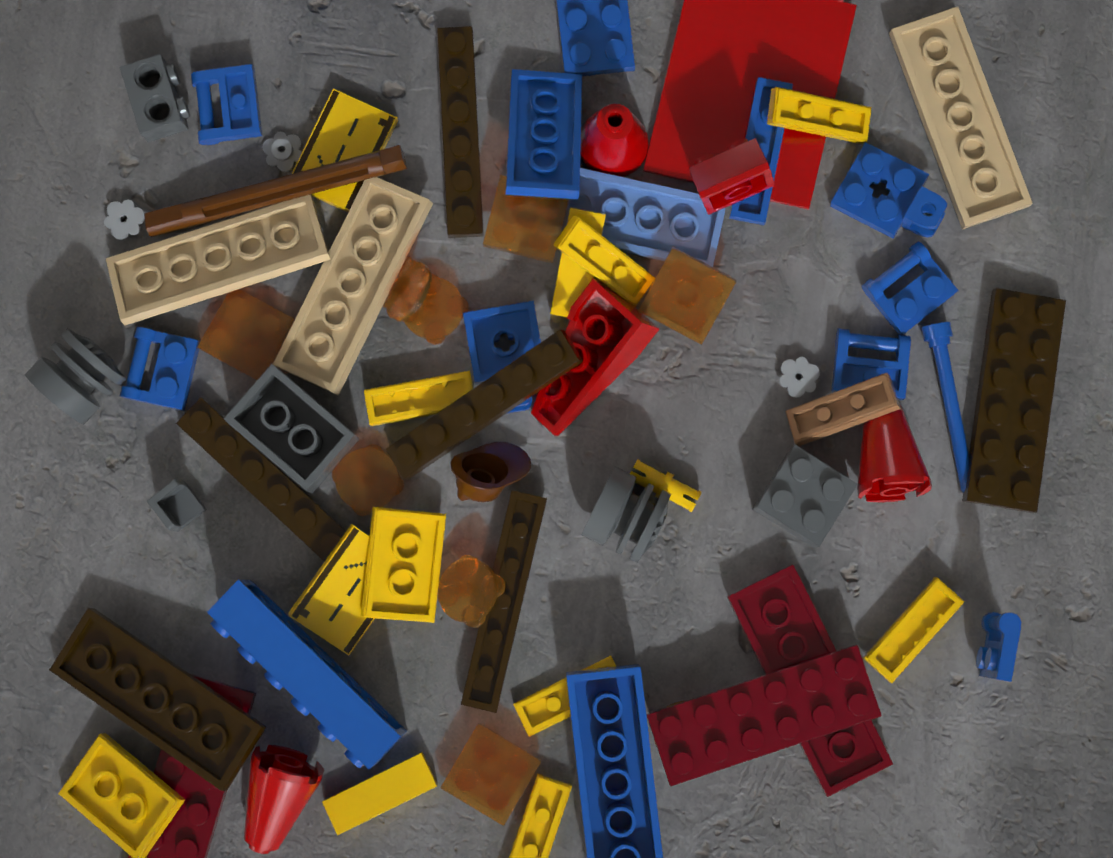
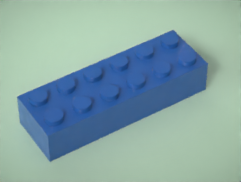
M238 579L207 611L214 619L210 623L212 627L225 638L229 635L240 644L237 648L238 652L251 664L257 661L267 670L264 677L278 690L284 687L293 696L291 703L303 715L307 716L311 713L320 722L317 728L326 738L332 742L338 739L347 748L344 753L346 757L358 768L364 765L371 769L407 732L386 709L252 580Z
M633 664L566 672L587 858H663L641 666Z

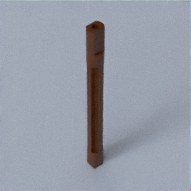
M397 145L144 213L146 230L149 236L154 237L407 169L405 154L401 146Z

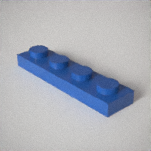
M758 77L745 138L748 141L756 138L769 164L774 181L784 128L767 124L771 89L775 87L792 90L793 84ZM773 187L733 204L729 219L765 225Z

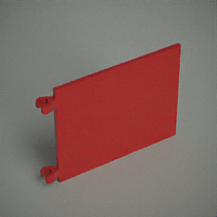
M684 0L643 171L694 183L688 168L694 166L695 160L711 153L714 156L728 151L727 147L733 142L745 139L758 77L792 83V90L835 99L857 5L843 2L844 0ZM784 128L774 178L775 186L772 188L770 201L809 210L826 140L825 136Z

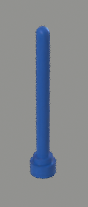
M942 322L921 328L924 342H928L929 348H933L960 489L964 492L969 470V453L947 346L951 344L950 337L953 336L951 323Z

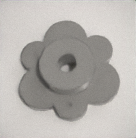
M277 132L274 135V139H267L262 146L264 153L268 155L266 157L267 164L271 167L277 166L282 172L292 170L294 162H298L301 156V151L299 150L301 140L294 134L286 136L284 132Z
M124 200L122 204L114 201L107 206V214L109 216L104 219V225L111 229V233L116 239L123 240L129 234L133 236L139 234V225L145 220V212L141 208L135 207L132 200Z
M799 357L796 361L788 359L781 364L780 370L783 375L779 378V384L787 388V392L791 397L799 398L805 392L811 393L816 389L814 381L819 378L820 370L816 365L808 364V360L805 357ZM797 374L800 375L801 380H797L795 376Z

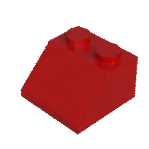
M746 138L737 140L727 147L728 151L716 156L713 153L704 155L694 161V166L688 168L708 215L775 186L771 169L756 138L750 141Z

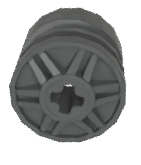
M67 328L61 336L72 348L68 350L61 344L54 342L51 347L61 360L56 364L41 356L25 373V376L59 409L84 425L100 408L98 401L91 392L96 389L103 394L111 396L114 392L103 379L107 377L114 383L121 385L126 377L119 371L114 360L89 338L78 335Z
M615 466L590 515L582 536L603 546L611 535L615 533L620 536L616 549L618 554H622L628 540L636 543L629 559L638 563L641 556L652 547L667 517L668 500L671 493L662 490L656 504L648 501L655 485L649 483L640 496L633 493L636 476Z

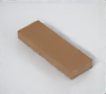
M884 373L791 408L785 412L794 442L799 447L901 409L891 376L888 373Z

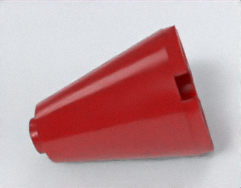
M609 104L589 117L581 128L580 157L589 170L626 177L637 171L644 162L648 151V135L644 125L627 107L621 104Z
M901 405L899 410L864 422L857 493L860 499L865 495L867 502L906 500L905 494L908 492L916 491V497L926 494L932 488L930 476Z
M268 745L266 751L261 752L260 746L255 747L250 761L244 840L249 844V848L252 851L268 854L270 851L279 849L322 780L324 768L318 761H316L315 766H312L306 762L308 755L288 747Z

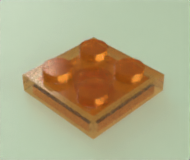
M500 175L483 247L554 263L557 248L553 244L561 234L569 199L505 195L506 176Z
M672 246L638 311L702 345L737 281Z
M240 289L234 290L226 295L197 348L258 380L275 361L295 319Z
M478 723L440 788L504 826L542 760Z

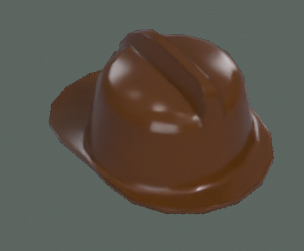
M492 442L455 455L450 465L451 471L456 477L458 498L461 501L471 499L477 502H491L495 500L505 486L527 476L531 469L530 457L519 446L508 442Z

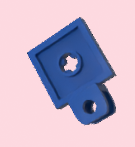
M865 142L833 197L830 207L894 239L901 225L903 228L919 236H934L945 216L947 202L940 195L923 187L929 177L928 173ZM880 182L886 184V190L889 191L887 196L881 194L879 198L872 196L873 189L870 188L871 185H878ZM923 213H929L932 216H925Z
M534 300L463 313L475 385L481 384L541 343ZM507 334L508 339L515 340V344L509 348L510 351L503 352L501 348H495L494 343L500 341V335ZM532 396L508 413L529 410L532 405Z

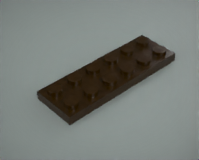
M1000 288L992 290L969 449V470L966 488L963 492V502L1037 513L1066 300Z
M88 608L49 671L221 791L229 789L267 727L95 608Z

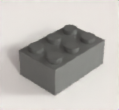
M273 364L269 366L224 418L229 425L310 493H313L359 441V438Z

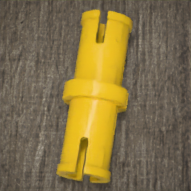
M637 459L633 468L645 473L646 477L631 471L630 474L636 476V484L646 487L651 483L655 485L653 488V492L656 493L655 497L659 498L662 490L671 493L670 501L687 509L689 512L693 511L696 504L684 498L683 495L686 494L698 501L702 491H698L673 479L674 474L670 472L664 474Z

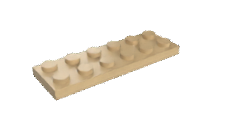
M959 7L891 29L889 32L890 38L962 230L1030 207L1033 204Z
M378 177L364 180L329 250L331 260L323 262L273 363L274 366L335 395H339L433 205L429 199Z
M311 194L277 203L106 258L119 318L124 326L331 260Z

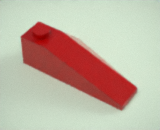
M596 279L591 280L571 306L567 317L570 321L565 332L583 362L540 390L531 414L554 436H559L641 354L660 329L635 306Z

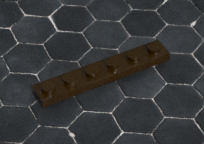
M473 27L437 28L448 238L483 237Z
M560 329L387 447L386 450L402 478L410 479L576 367L583 360L565 330Z
M200 397L176 424L325 562L346 530L262 452L224 420V417L207 401Z
M511 490L461 705L497 713L547 498Z

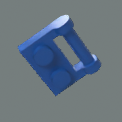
M252 64L202 70L191 74L192 86L196 87L201 127V130L198 131L200 145H215L223 141L262 136L255 68ZM219 83L224 127L215 128L210 86Z
M919 241L909 247L908 254L875 280L870 278L861 286L868 298L899 335L905 334L959 291L932 259L927 248ZM918 264L924 273L888 300L883 291Z
M136 327L134 338L137 341L126 386L121 387L119 396L185 411L201 342L196 339ZM152 342L160 344L148 392L140 390Z
M838 328L835 339V359L831 392L834 393L888 373L891 376L898 400L906 399L911 337L898 335V338L854 334L850 333L849 329ZM848 347L896 352V361L848 356Z
M989 612L983 616L981 625L987 634L984 647L981 646L978 650L976 667L980 669L979 676L1012 682L1021 631V620L1014 613L1005 612L999 614L997 612Z

